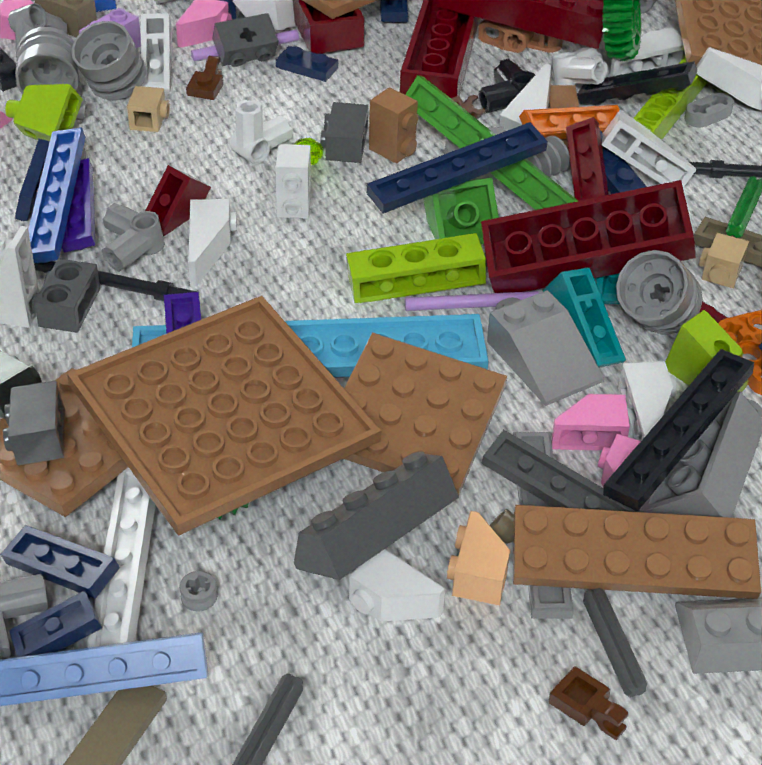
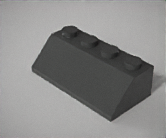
M422 451L412 453L402 460L403 464L395 470L377 475L373 479V484L366 489L355 491L345 496L342 500L343 504L334 510L316 515L311 520L312 524L299 532L293 562L295 567L301 571L340 580L458 499V493L443 456L425 454Z

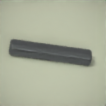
M589 589L584 593L583 603L624 694L628 697L642 695L646 692V678L611 603L603 589Z
M290 673L281 677L232 765H263L303 692V681L301 678L294 677Z

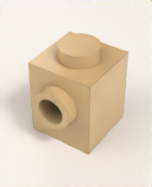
M134 87L127 104L130 130L159 132L163 119L168 118L170 113L169 100H165L164 88Z
M717 233L711 247H705L700 258L699 266L704 267L702 280L734 289L744 264L749 241Z

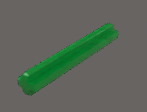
M752 176L748 179L726 229L728 236L734 235L736 238L743 236L762 193V178L757 180L755 176Z

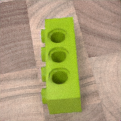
M477 233L346 253L348 278L354 303L373 302L486 284V258Z

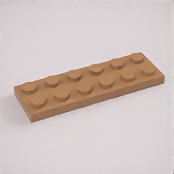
M515 505L513 584L758 599L761 594L756 522L755 519Z

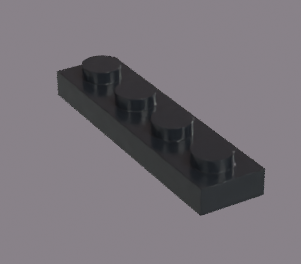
M695 61L606 77L604 82L600 84H583L577 96L580 105L586 103L598 105L609 99L618 98V100H626L637 94L654 95L661 90L671 88L673 90H682L692 84L698 71Z

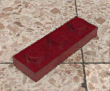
M595 117L567 126L566 133L575 198L581 201L609 195L598 121Z

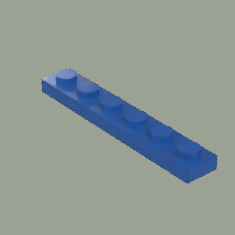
M82 127L52 132L28 229L34 263H47L55 261L60 257L86 138Z

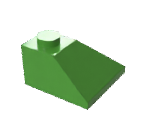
M492 177L469 180L423 198L426 219L435 239L477 233L480 243L484 244L481 221L499 218Z

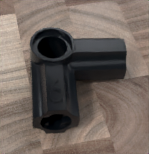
M510 59L501 60L499 65L494 68V78L499 83L482 87L479 90V101L482 108H485V113L505 109L532 80L535 74L530 71H523Z

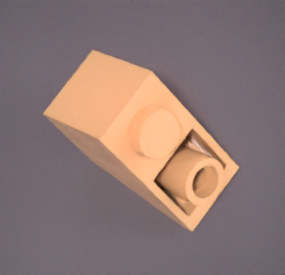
M470 511L467 526L459 525L455 549H460L459 556L451 555L447 579L453 580L452 596L500 606L508 572L510 549L479 512Z

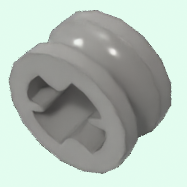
M194 571L182 578L179 586L181 601L187 609L200 612L211 608L217 600V584L215 578L210 573ZM200 587L205 588V590H201L198 593V595L192 594V592H197Z

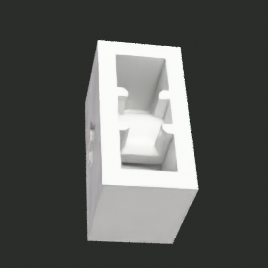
M279 144L275 166L277 217L309 218L311 201V145Z

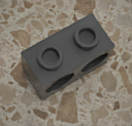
M57 259L52 270L46 273L44 285L40 292L36 293L33 297L32 310L36 313L38 327L79 332L100 291L97 264Z

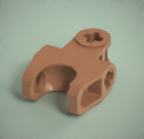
M483 20L479 24L478 38L483 43L493 45L502 50L519 53L525 48H531L551 53L562 49L563 41L561 39L489 20ZM491 27L499 30V36L496 38L487 35L485 28Z

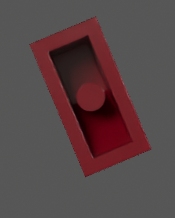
M168 165L145 211H151L158 215L162 234L165 236L190 219V200L206 199L211 187L191 175Z

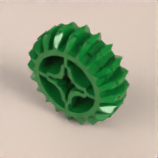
M603 0L602 31L606 54L611 60L612 58L620 59V61L634 59L638 55V49H640L642 34L640 0Z

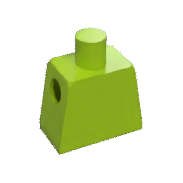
M70 84L28 85L25 87L20 101L11 99L7 101L5 113L7 117L14 118V125L25 136L35 140L39 138L50 141L53 131L73 129L83 99Z
M703 310L681 325L665 363L669 373L690 385L720 349L742 357L743 351L712 316ZM748 380L743 384V386L738 390V392H743V390L747 387L749 383Z

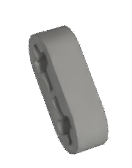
M723 93L708 95L687 105L684 120L688 125L697 128L709 126L731 116L734 100L731 96Z

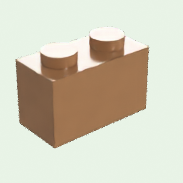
M390 87L370 100L369 150L396 164L414 153L417 146V100Z

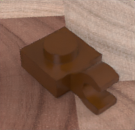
M208 56L205 70L202 72L195 71L186 86L187 96L215 100L223 86L222 69H218L221 57Z
M576 666L549 693V704L582 726H585L593 719L600 730L614 740H617L627 728L622 722L628 717L629 712L619 704L609 701L611 688Z

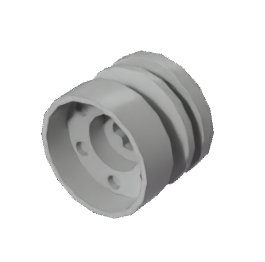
M114 21L98 22L82 30L74 40L71 48L72 59L96 96L105 100H120L130 96L135 86L143 84L147 73L146 64L136 49L129 32L123 25Z
M38 27L28 31L20 39L16 56V84L21 94H23L25 87L28 85L70 84L75 90L77 89L78 67L72 59L71 52L74 41L64 31L53 27Z
M652 250L638 254L629 260L621 270L616 285L618 301L624 311L651 332L662 335L678 333L681 325L700 313L703 301L700 284L685 265L668 252ZM666 292H668V293L665 295L666 301H664V302L661 303V301L664 299L663 294L666 293Z

